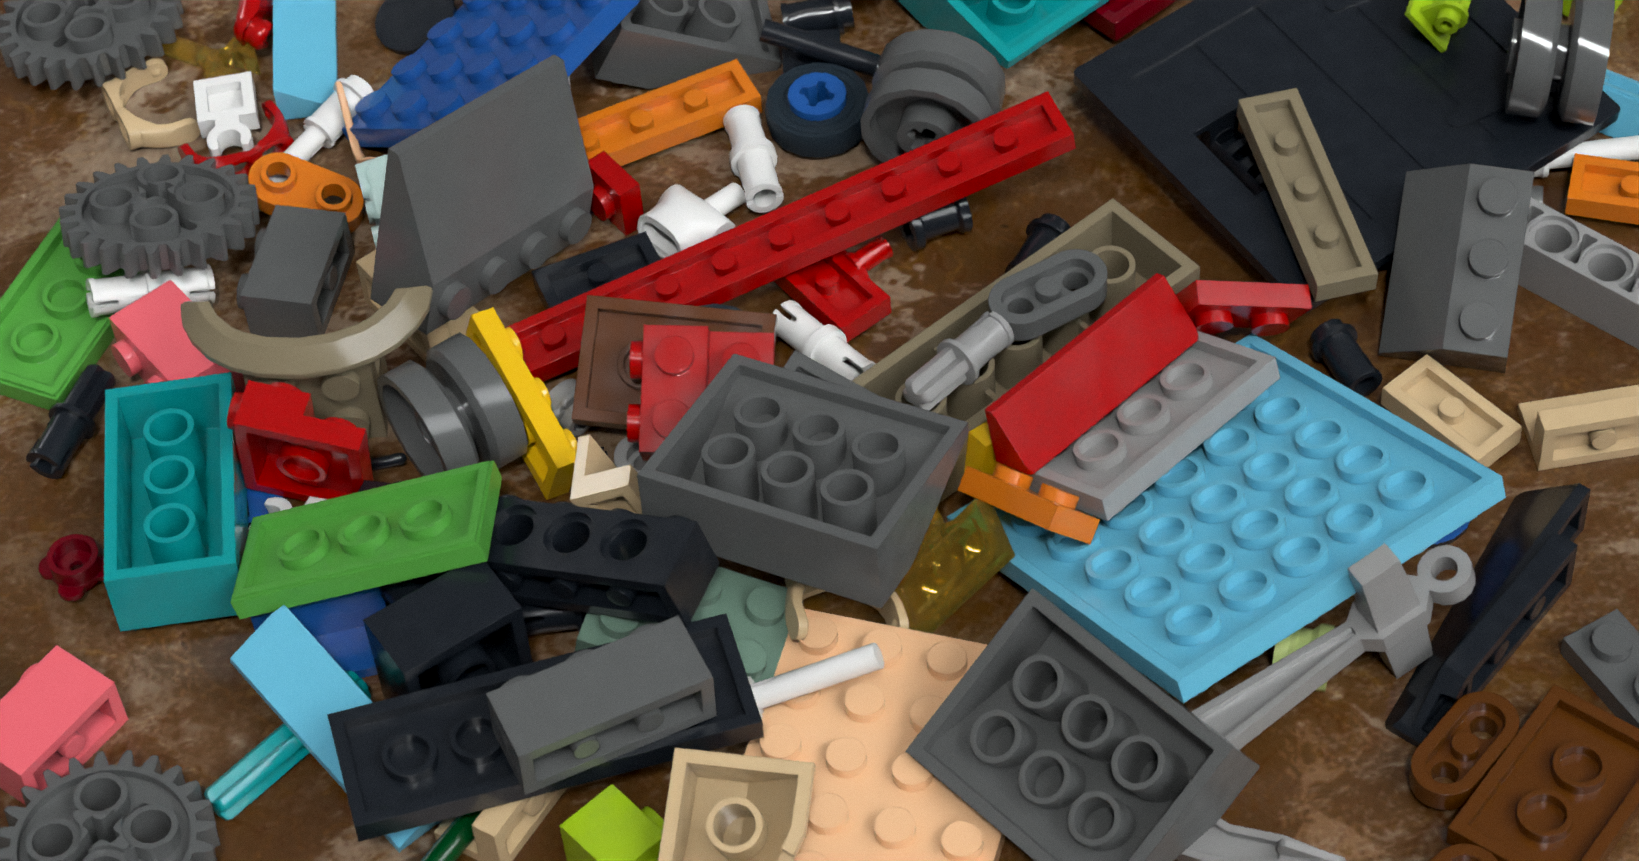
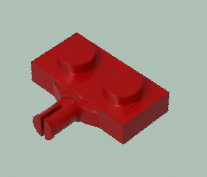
M877 235L873 240L853 253L843 250L781 277L774 282L823 325H834L846 335L848 343L892 313L890 296L870 279L868 271L886 259H890L893 256V251L886 239L883 240V236Z
M1195 280L1176 294L1195 325L1196 330L1212 336L1216 333L1227 331L1232 327L1251 328L1252 334L1257 336L1277 335L1287 331L1290 328L1289 324L1312 309L1308 284Z

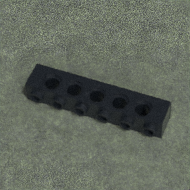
M364 480L358 492L394 483ZM502 495L498 499L488 561L486 562L516 601L521 604L661 623L679 615L685 627L689 626L719 566V561L698 522L686 517L673 515L667 518L635 514L621 508L603 510L579 507L565 501L556 503L530 501L513 495ZM448 571L419 577V579L425 585Z

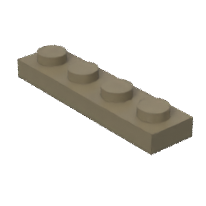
M1293 88L1239 99L1237 118L1315 302L1376 289L1377 269L1298 89Z

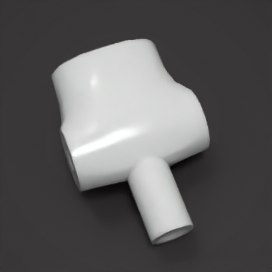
M732 182L703 200L679 184L672 185L665 190L658 203L650 211L639 217L637 224L638 233L646 231L657 254L662 258H666L734 228L735 224L725 215L745 203V192L739 184Z

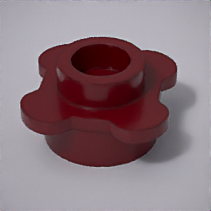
M70 534L58 539L51 545L47 556L40 561L38 570L43 579L52 580L58 586V594L61 599L76 601L81 599L85 592L92 589L98 581H104V556L99 553L95 540L91 536Z

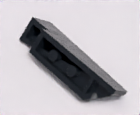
M1576 483L1526 491L1514 498L1474 567L1476 584L1472 593L1465 600L1452 605L1431 642L1433 655L1417 666L1385 722L1386 729L1418 747L1461 697L1472 692L1484 690L1571 585L1578 544L1573 541L1584 529L1591 489Z

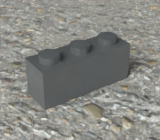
M679 615L658 624L643 625L631 632L629 636L594 650L579 651L571 655L565 662L530 676L515 677L507 681L502 687L486 693L493 733L525 795L717 716L713 676Z

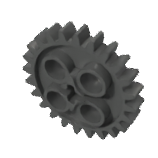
M181 0L5 1L3 5L6 14L0 15V50L6 67H13L17 78L28 75L33 86L48 79L51 90H56L65 81H71L73 90H79L85 80L93 79L96 86L101 87L107 75L114 74L117 78L123 80L126 79L125 68L133 66L142 70L146 69L147 65L144 57L147 55L162 57L164 55L162 44L175 43L177 38L174 30L183 28L181 14L184 13Z
M165 154L157 163L152 164L144 157H139L137 159V166L131 168L121 163L114 164L115 173L110 175L96 171L93 173L94 183H76L77 193L65 194V206L59 207L64 247H69L70 257L72 259L82 257L85 268L101 264L102 274L104 275L122 268L125 271L126 279H131L140 270L148 271L151 279H157L161 271L170 269L176 276H182L184 266L193 265L198 269L205 270L207 269L206 259L211 257L226 261L229 259L227 249L243 250L245 248L244 238L255 237V225L260 224L255 184L248 183V175L246 173L235 175L234 166L231 164L216 169L214 158L205 160L200 164H194L193 155L185 156L180 162H171L170 156Z
M131 750L124 752L117 765H109L103 751L97 752L93 767L84 769L75 757L69 759L70 774L63 778L49 769L45 770L43 774L47 787L40 791L33 787L24 786L21 792L26 808L6 806L4 812L9 827L0 828V861H217L215 847L220 846L210 799L203 800L200 783L197 780L185 783L182 767L179 765L162 773L159 757L156 755H152L141 767L135 766Z

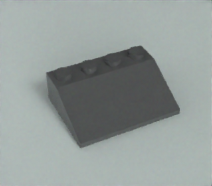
M641 0L591 52L595 78L616 84L653 89L663 87L734 59L739 61L747 75L777 71L782 63L778 47L759 41L765 19L772 20L767 0Z
M555 54L388 148L370 299L383 306L396 288L425 285L431 287L433 295L430 309L418 328L422 333L427 335L449 320L459 318L468 308L491 294L499 293L508 283L531 269L539 268L548 258L570 244H577L587 234L592 222L590 209L594 184L563 59Z
M733 354L638 472L637 479L642 514L667 518L678 515L692 521H697L713 552L718 557L882 609L913 565L969 433L968 422Z
M1033 588L906 749L908 754L1035 861H1173L1218 822L1261 767L1155 682L1135 669L1060 607Z

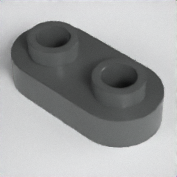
M1070 249L1059 252L995 284L989 293V313L994 311L1009 323L1014 334V340L1023 341L1036 338L1099 307L1107 296V267L1099 256L1086 250Z

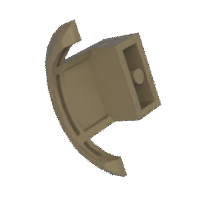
M427 285L396 288L387 303L366 320L332 333L301 338L265 337L240 331L231 327L215 313L211 300L183 302L181 304V318L183 328L192 345L208 360L230 371L242 373L245 385H247L248 380L265 384L273 382L291 384L302 392L311 393L315 418L323 420L328 417L342 418L352 422L357 427L365 428L367 438L387 437L388 419L378 394L377 378L388 372L385 355L400 347L418 330L429 312L433 290Z

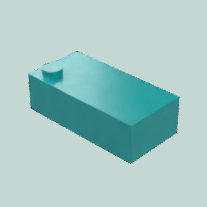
M231 372L105 390L104 584L120 632L237 615L230 602L248 537L247 488H245L241 463L237 455L234 430L227 427L229 405L236 392Z

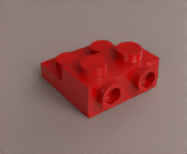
M644 324L643 341H631L629 360L630 379H642L641 404H629L627 411V441L639 443V454L642 460L648 461L733 354L775 365V334L710 331L709 326Z
M248 380L244 393L239 391L234 393L228 409L227 427L234 430L236 450L241 463L245 488L307 501L309 496L332 499L356 493L359 491L364 480L373 481L366 429L357 427L352 422L338 417H328L324 420L315 418L311 393L302 392L297 387L284 382L265 384Z

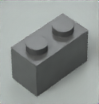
M275 205L267 228H261L257 234L255 259L249 273L241 275L237 286V305L239 309L245 312L250 333L265 337L288 338L325 334L355 254L346 213Z

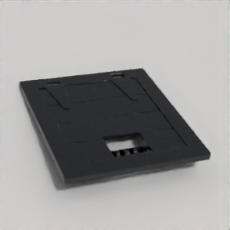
M1193 0L1077 67L1074 70L1073 82L1078 89L1269 283L1284 284L1308 283L1247 139L1238 130L1237 108L1239 99L1293 88L1298 89L1376 269L1393 260L1406 171L1462 164H1478L1535 172L1616 122L1620 113V106L1602 90L1593 126L1563 122L1556 111L1558 82L1552 81L1545 110L1537 118L1506 114L1505 102L1509 75L1505 74L1506 59L1513 20L1518 18V12L1505 0H1471L1466 25L1451 34L1447 49L1442 53L1405 16L1410 0ZM1309 288L1312 305L1311 310L1315 309L1319 305L1329 300L1326 299L1315 302L1311 290Z

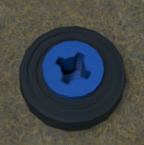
M810 63L794 67L779 76L768 90L765 116L772 138L785 150L802 157L824 158L841 154L857 145L862 139L860 119L869 93L864 81L852 70L831 63Z

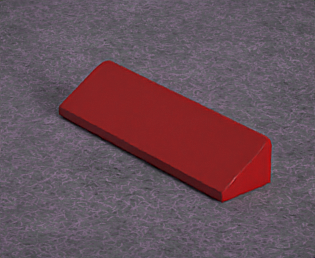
M1159 273L1153 275L985 409L997 462L1024 474L1032 475L1198 341L1199 336L1195 325L1164 275Z

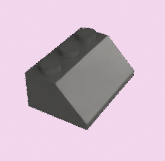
M1462 164L1406 171L1379 356L1418 361L1428 354L1442 365L1500 373L1506 372L1533 187V171L1478 164Z

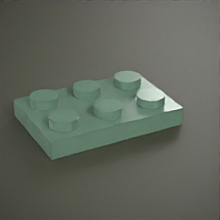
M718 566L691 622L726 613L747 677H751L755 683L774 677L788 636L785 619L787 588ZM587 613L576 640L575 651L614 642L629 636L631 632L643 625L658 623Z

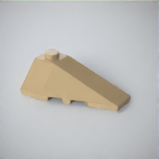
M675 748L658 861H794L807 833L816 765L812 762Z

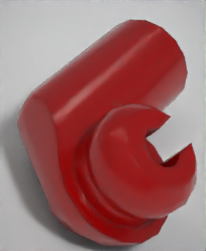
M239 0L233 26V35L242 46L249 44L255 50H262L270 44L266 39L269 34L273 35V24L271 23L273 21V0Z

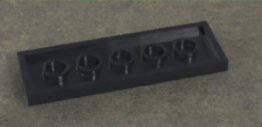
M727 614L690 622L688 627H685L713 676L717 716L527 795L524 794L493 733L486 693L502 687L507 681L515 677L530 676L565 662L571 655L579 651L327 714L358 842L673 760L675 748L711 751L764 737L763 722ZM602 644V645L595 646V647H591V648H587V649H592V650H594V649H597V648H599V647H601V646H604V645H606V644Z

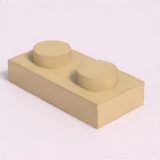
M1428 354L1382 388L1381 404L1385 408L1487 468L1520 443L1522 426Z

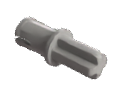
M986 311L957 338H948L940 342L937 346V354L906 379L903 390L906 401L912 403L915 407L930 411L959 385H969L975 382L979 377V369L1013 343L1014 334L1009 323L1000 314L994 311L991 313Z

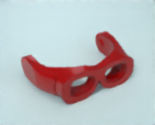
M269 99L263 102L261 106L266 118L273 126L266 136L251 150L223 156L203 157L195 153L187 143L178 146L177 149L181 159L187 155H193L194 164H200L205 160L214 158L216 169L230 164L236 166L245 162L244 168L235 172V175L246 173L249 176L252 165L262 157L266 150L275 145L271 153H283L294 140L290 136L288 124L280 109Z

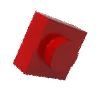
M602 151L588 160L594 184L591 210L600 220L605 221L609 219L625 236H628L637 230L638 219L644 214L640 184L610 155Z

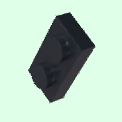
M645 231L532 271L534 287L545 309H549L661 259Z

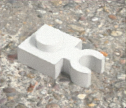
M251 71L193 81L197 122L201 137L207 138L210 156H222V152L230 146H240L243 148V152L251 150L254 147V142L250 130L260 128L256 90Z

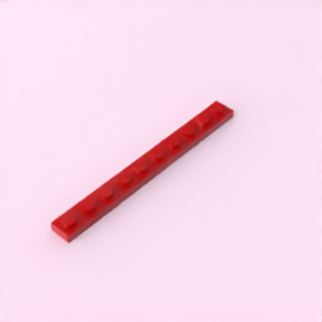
M1046 91L507 327H510L516 333L522 347V359L533 378L538 377L544 382L578 367L587 295L692 306L713 303L722 304L1076 149L1074 134L1051 95Z

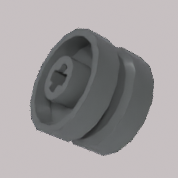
M1521 0L1518 18L1513 20L1506 59L1505 74H1509L1505 102L1506 114L1537 118L1545 110L1551 83L1555 81L1558 82L1556 111L1561 121L1593 126L1606 75L1615 0H1573L1567 24L1561 23L1563 0Z
M935 29L905 32L887 43L878 59L872 79V89L867 96L860 119L862 138L872 155L884 163L1000 112L1006 93L1005 74L995 56L972 39L952 31Z
M459 332L426 351V368L412 360H408L377 378V390L383 410L403 450L421 477L493 460L499 469L527 453L528 440L525 428L512 396L484 352L469 337Z

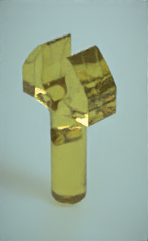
M176 36L177 40L175 43L162 44L164 56L205 69L206 71L203 73L204 79L243 73V71L235 68H244L246 71L261 75L254 48L249 44L242 46L235 37L225 47L220 49H213Z

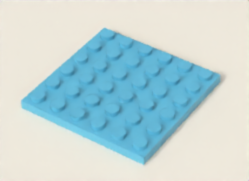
M1251 333L1236 342V344L1276 357L1280 379L1109 521L1093 516L1100 519L1091 544L1049 531L978 499L947 516L953 538L1028 592L1032 588L1060 607L1135 669L1182 703H1185L1356 594L1349 577L1348 568L1384 543L1403 564L1506 498L1502 476Z

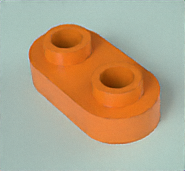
M280 152L262 156L255 161L249 171L248 183L255 184L258 209L272 216L275 205L346 213L350 234L362 222L364 215L362 191L352 179L293 155ZM274 175L288 177L283 182H273L269 178ZM329 196H337L342 198L343 201L339 204H329L324 199Z

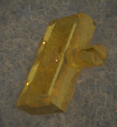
M975 499L954 520L944 523L938 509L939 506H937L913 565L894 590L904 605L909 620V629L932 634L1015 556L994 506Z

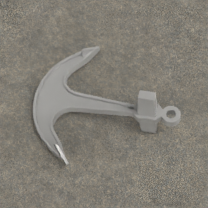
M1384 543L1348 568L1349 577L1356 594H1354L1355 601L1352 602L1346 622L1198 707L1192 713L1240 750L1365 651L1378 652L1392 674L1397 679L1433 655L1427 627L1431 621L1433 603L1453 605L1465 600L1472 593L1476 583L1475 572L1470 558L1459 547L1451 545L1437 546L1428 550L1421 557L1417 566V576L1407 575L1400 560ZM1451 569L1457 571L1456 575L1447 581L1436 579L1437 575L1444 570ZM1221 818L1175 859L1178 861H1346L1342 856L1318 849L1288 836L1232 825Z

